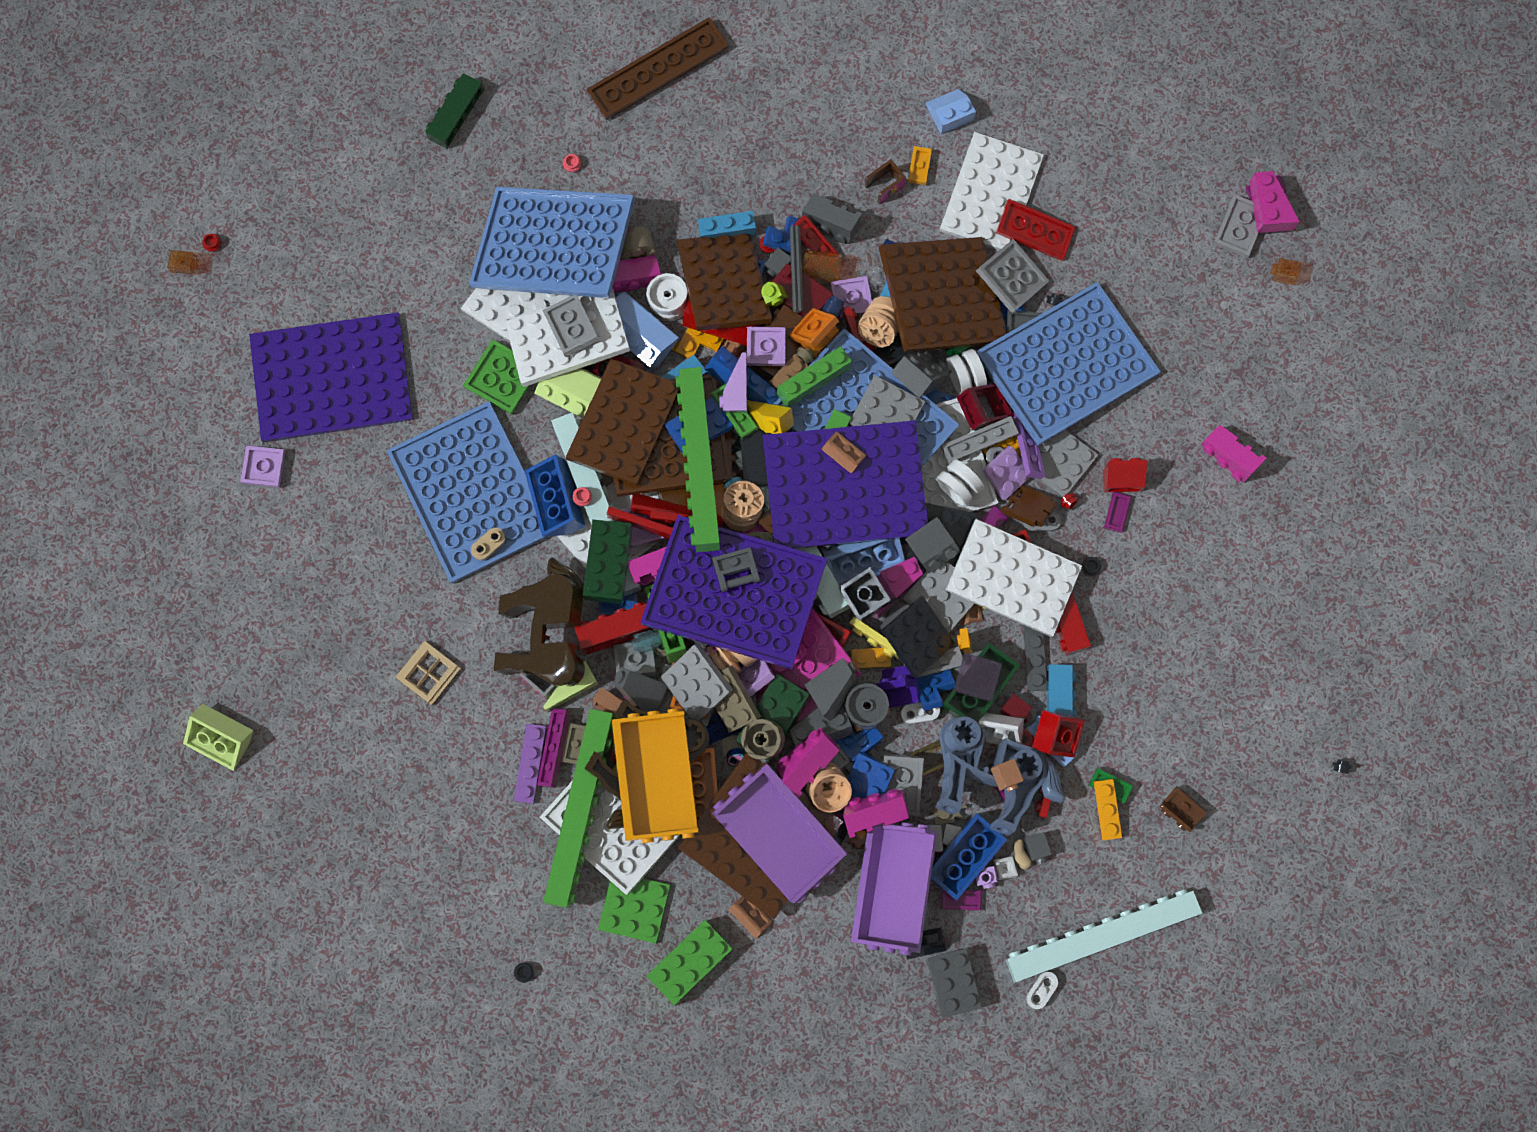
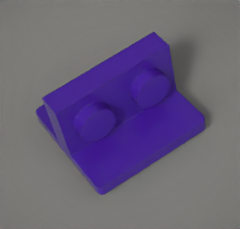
M905 666L882 670L880 683L874 685L880 687L887 695L889 708L920 702L917 677L913 678Z

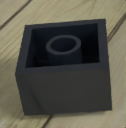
M877 566L869 567L839 587L859 621L868 619L897 600Z

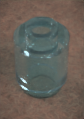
M657 630L636 634L634 639L631 640L634 651L638 650L639 654L657 649V646L661 645Z

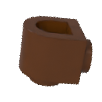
M866 829L855 832V836L849 838L848 844H852V848L864 849L867 837Z

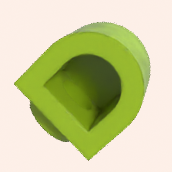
M767 282L762 287L764 301L770 306H778L783 302V299L788 297L784 288L777 283Z

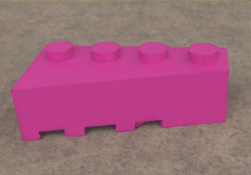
M656 256L619 261L613 284L614 294L647 287L652 279L661 275Z

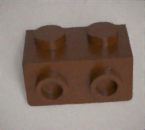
M1177 785L1160 804L1161 812L1168 818L1172 817L1177 821L1176 824L1179 828L1191 832L1194 826L1207 813V810Z

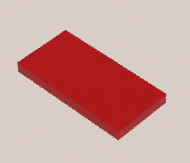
M1008 199L995 233L1010 240L1014 239L1017 243L1064 261L1076 227Z

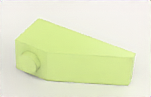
M586 661L584 662L585 673L582 680L577 685L571 687L565 685L557 686L543 706L546 712L598 684Z

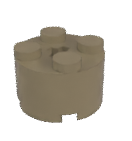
M640 226L633 227L634 231H627L620 261L657 255L649 228Z
M757 719L744 728L741 735V743L747 754L752 758L770 759L777 756L783 749L785 735L782 727L776 722L768 719ZM764 736L765 738H767V741H761L760 737Z

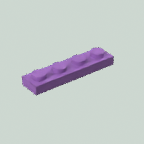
M1012 411L1014 415L1013 421L1019 432L1017 439L1025 474L1027 477L1042 479L1046 475L1039 446L1034 442L1015 412Z
M526 724L514 797L515 802L534 804L546 726Z

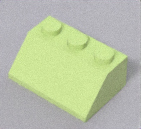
M578 368L538 382L535 394L584 418L602 378L583 368Z
M202 704L189 717L183 744L234 771L250 744L253 730Z

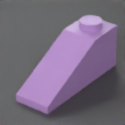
M746 353L741 354L726 384L723 396H720V408H723L724 413L747 412Z

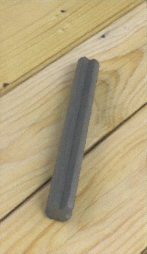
M793 225L790 227L793 312L801 313L803 312L800 226Z

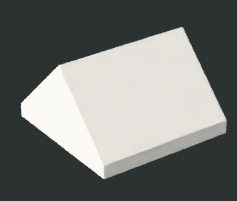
M985 713L979 720L980 729L983 728L987 731L984 743L997 745L1002 740L1007 739L1022 744L1023 718Z

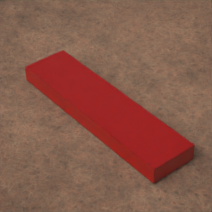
M608 507L607 510L608 519L631 523L632 527L667 539L671 536L672 527L613 507Z

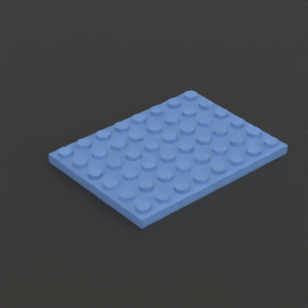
M496 187L469 285L471 288L610 298L635 203L634 195Z
M1098 282L976 351L983 367L1037 446L1146 383L1161 372Z
M843 329L810 365L841 346L852 361L850 369L791 406L794 426L790 429L794 432L825 429L834 409L852 418L874 375L914 396L916 395L891 374L894 369L846 329ZM926 396L920 398L925 403L916 418L921 468L959 427L955 420ZM780 398L773 404L786 407Z
M489 401L386 450L451 584L547 538L541 534L526 474ZM490 529H501L506 537L504 545L484 561L476 560L471 553L472 545ZM497 534L493 535V536H492V539H493V540L498 539V535H497ZM479 547L477 552H483L484 548Z

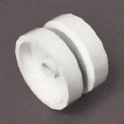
M661 274L652 279L647 287V299L651 311L657 318L663 321H675L683 317L684 310L689 301L686 284L681 277L675 274Z
M974 349L963 352L961 358L958 355L947 358L948 369L952 371L950 378L959 395L968 388L987 385L983 365Z
M954 459L947 466L948 472L942 471L935 481L952 501L966 508L973 500L972 495L977 496L985 487L980 478L968 466Z

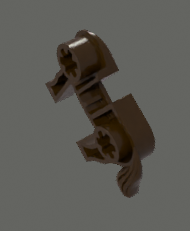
M551 557L547 564L548 576L532 585L523 586L513 593L500 595L499 615L515 618L524 611L535 609L530 635L531 654L521 655L495 652L494 671L504 675L516 672L535 674L552 685L571 687L577 685L585 673L584 662L575 654V650L579 651V647L569 642L545 643V641H550V636L545 634L547 629L580 627L583 585L580 576L574 569Z
M623 699L614 718H628L627 715L633 713L646 716L648 711L637 709L629 701ZM684 718L689 762L691 763L706 750L709 743V733L702 722L692 718ZM594 751L585 767V771L597 778L609 793L621 801L618 773L609 768L600 754ZM622 809L613 811L606 824L608 829L624 828Z

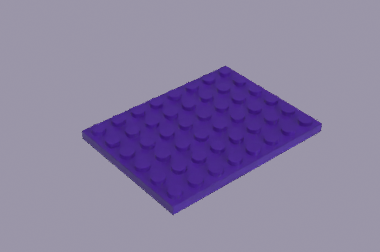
M398 312L249 334L260 436L263 443L413 420Z
M916 420L766 434L762 436L774 543L795 549L906 538L928 524ZM836 431L866 455L852 473L844 469L822 450L823 446Z
M677 515L640 622L641 625L792 670L824 573L827 558L718 527L720 550L696 552V545L692 546L691 534H694V527L690 528L689 518ZM750 547L760 582L743 584L721 592L712 558ZM746 570L724 576V579L728 581L750 575L751 571Z

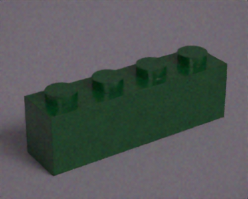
M464 73L455 80L451 93H447L444 104L437 109L435 118L426 127L428 140L446 149L449 147L483 93L482 82Z

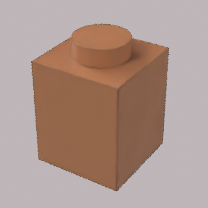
M1015 759L991 768L1000 791L1007 789L1008 792L1019 788L1018 784L1024 781Z

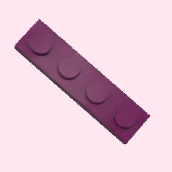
M552 709L537 786L556 788L571 715L569 710Z

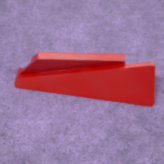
M632 494L630 513L648 515L649 520L674 526L677 515L687 518L693 516L692 510H688L686 506L643 494ZM717 515V524L721 528H723L722 516Z

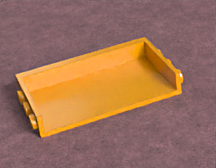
M679 708L667 710L668 713L660 714L659 711L647 712L648 715L646 716L633 713L628 714V718L612 720L626 842L642 840V844L652 843L654 838L662 837V841L674 840V836L682 835V838L695 837L694 833H698L684 711H680Z

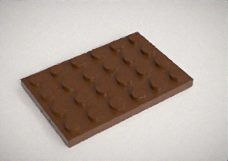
M750 234L722 235L720 237H704L702 239L701 237L677 239V248L697 331L771 323L772 317L769 305L765 303L762 296L763 282Z
M610 359L567 452L566 460L638 486L675 403L677 394L680 391V388H676V382Z

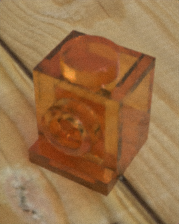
M170 250L168 269L173 274L194 275V270H198L199 260L196 259L197 257L193 252Z

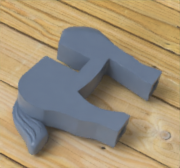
M970 717L950 719L943 725L940 731V743L944 759V777L942 780V794L936 804V808L953 815L961 810L965 775L978 782L998 787L992 771H989L988 767L982 768L978 766L987 731L983 728L980 729L978 723ZM1004 739L997 744L991 768L1015 759L1024 781L1019 783V788L1008 792L1007 789H1004L1005 803L999 817L991 823L990 829L1009 836L1016 831L1021 816L1030 806L1031 800L1040 786H1042L1044 797L1048 800L1061 803L1065 800V795L1061 788L1058 772L1047 756L1032 747Z

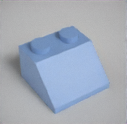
M959 89L925 103L940 134L974 121L976 111L969 97Z

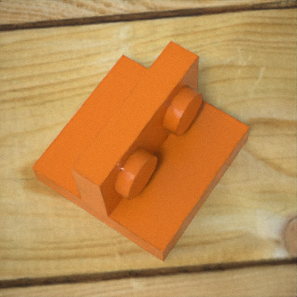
M812 308L791 331L789 336L792 340L801 343L804 348H808L813 353L812 357L815 358L838 333L839 330L835 325L839 321L834 315Z

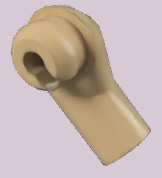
M1020 839L1015 840V860L1021 869H1028L1032 861L1024 850V842Z

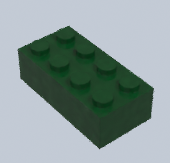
M592 519L583 589L584 600L623 604L628 569L627 562L629 561L632 537L631 523Z
M988 642L941 708L955 718L970 717L979 723V720L993 704L1020 665Z
M776 673L775 678L772 679L756 706L761 716L759 719H768L779 724L783 729L786 740L790 734V729L794 727L812 696L809 691L785 676ZM745 725V726L743 727L742 731L740 732L739 736H738L737 739H736V741H737L738 743H740L741 745H742V743H741V735H742V732H743L744 728H745L747 725ZM761 736L760 740L766 742L767 738ZM775 757L770 758V759H765V760H767L768 762H770V761H773V760L775 759Z

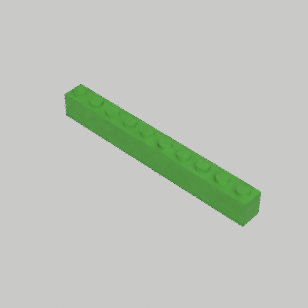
M702 367L679 369V376H676V388L681 390V393L677 394L678 405H682V410L679 411L680 422H684V428H680L681 439L686 441V445H682L683 457H687V463H684L685 474H689V480H685L686 492L691 493V498H687L688 510H692L693 516H689L690 528L694 527V534H691L692 546L696 545V552L720 550Z
M594 709L589 711L543 902L546 905L570 910V906L575 903L576 893H574L575 885H579L581 874L579 873L580 865L583 866L584 847L588 846L590 840L588 831L589 827L593 826L595 816L592 814L594 807L597 808L599 796H597L598 788H602L601 782L585 771V767L594 751L600 754L606 765L608 764L606 755L607 751L611 750L613 743L611 738L613 731L612 720L615 719L613 713Z

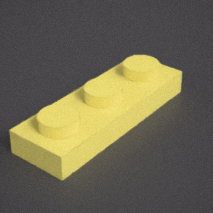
M852 618L849 623L856 635L859 637L864 635L872 646H880L884 649L883 652L890 658L895 656L899 659V656L884 636L857 618Z

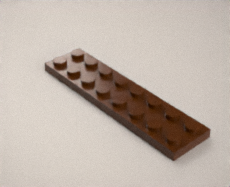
M708 17L587 88V93L605 120H608L727 50L729 44L711 18Z

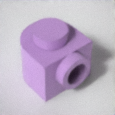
M995 866L983 868L976 877L977 886H983V889L995 887V883H998Z

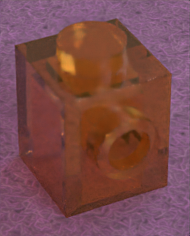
M1279 258L1276 264L1273 263L1271 267L1272 281L1294 286L1299 278L1301 262Z

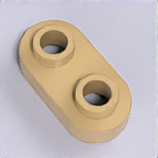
M492 528L472 545L471 553L473 557L479 561L488 559L504 545L506 540L504 532L499 528ZM497 534L498 539L493 540L492 536ZM479 547L484 548L483 552L481 553L477 552V549Z

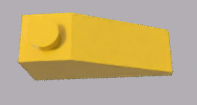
M747 400L748 414L757 427L764 432L771 434L785 433L794 426L792 408Z

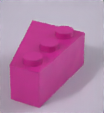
M1255 172L1249 184L1257 233L1294 230L1300 221L1274 172Z
M1219 425L1201 444L1203 451L1209 456H1214L1217 459L1218 465L1224 469L1227 468L1236 481L1244 483L1266 460V457L1263 455L1259 457L1251 451L1253 449L1251 446H1243L1237 441L1239 439L1237 436Z
M666 547L627 562L636 584L645 587L654 584Z
M915 556L880 572L897 600L916 584L923 575ZM895 601L875 613L876 617H880Z
M820 727L812 731L804 742L797 744L789 755L782 757L776 766L783 783L799 798L803 794L800 790L807 782L811 784L815 780L813 775L820 767L824 769L840 750L836 742Z
M891 789L887 793L880 795L879 793H873L862 799L859 797L851 798L844 811V820L849 838L854 837L855 832L866 829L867 832L872 831V826L884 823L887 826L908 819L910 811L904 789Z

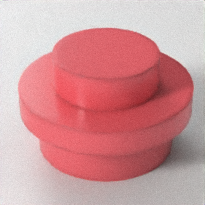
M575 154L567 155L563 160L565 170L568 172L578 171L581 167V159Z
M579 487L573 492V501L578 506H586L592 500L591 491L586 487Z

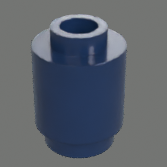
M831 295L821 311L834 315L838 319L844 309L843 305L845 302Z

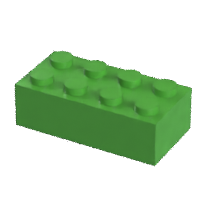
M704 920L647 977L675 1006L733 949Z

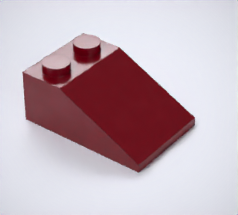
M786 264L772 282L781 285L788 296L777 307L782 308L785 305L793 310L791 265ZM802 272L803 312L798 314L805 317L812 308L821 311L827 299H830L831 295H833V293L804 272Z

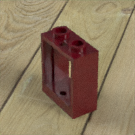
M996 384L968 388L956 397L971 430L984 428L1010 416L1014 417L1008 402ZM986 396L995 417L987 418L978 399L979 397Z

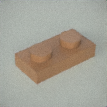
M794 354L769 383L777 390L779 385L806 369L808 365Z

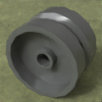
M865 683L858 685L847 696L846 714L852 725L864 730L875 729L883 724L887 718L889 709L887 695L880 687L874 684ZM864 704L871 705L870 709H865Z

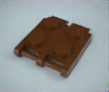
M1021 485L1016 493L1009 497V502L1006 506H1002L1000 511L1032 527L1036 525L1042 527L1048 516L1055 510L1057 504L1052 501V497Z

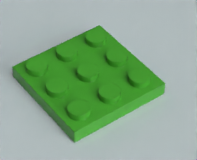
M492 339L463 387L512 415L530 385L525 387L521 385L513 351Z
M643 878L627 896L610 881L598 930L656 944L670 885Z

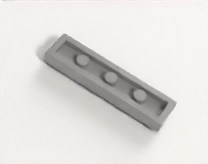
M1010 416L943 444L941 448L949 464L954 459L964 458L1014 437L1019 432Z

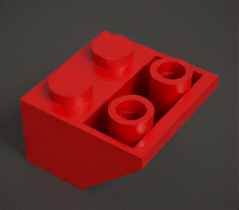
M1113 458L1111 461H1108L1103 469L1104 493L1113 491L1142 492L1146 482L1147 460H1141V458H1131L1130 460Z

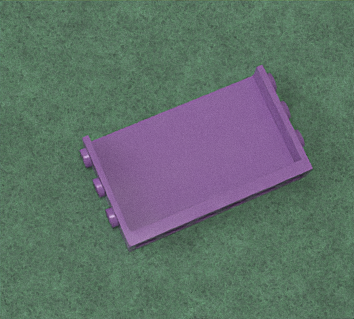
M765 764L755 774L750 772L743 779L745 783L739 788L736 785L728 792L729 797L725 801L719 800L713 806L715 810L712 814L791 903L796 901L800 903L806 898V892L810 888L814 890L821 884L822 881L820 879L825 874L829 876L835 871V865L847 853L783 783L770 766Z
M897 822L887 826L884 824L872 826L873 830L867 832L851 942L866 944L868 949L878 951L880 947H884V952L895 953L896 949L900 950L899 954L911 956L912 952L920 953L937 831L930 830V826L918 824V828H914V824L902 823V826H898Z

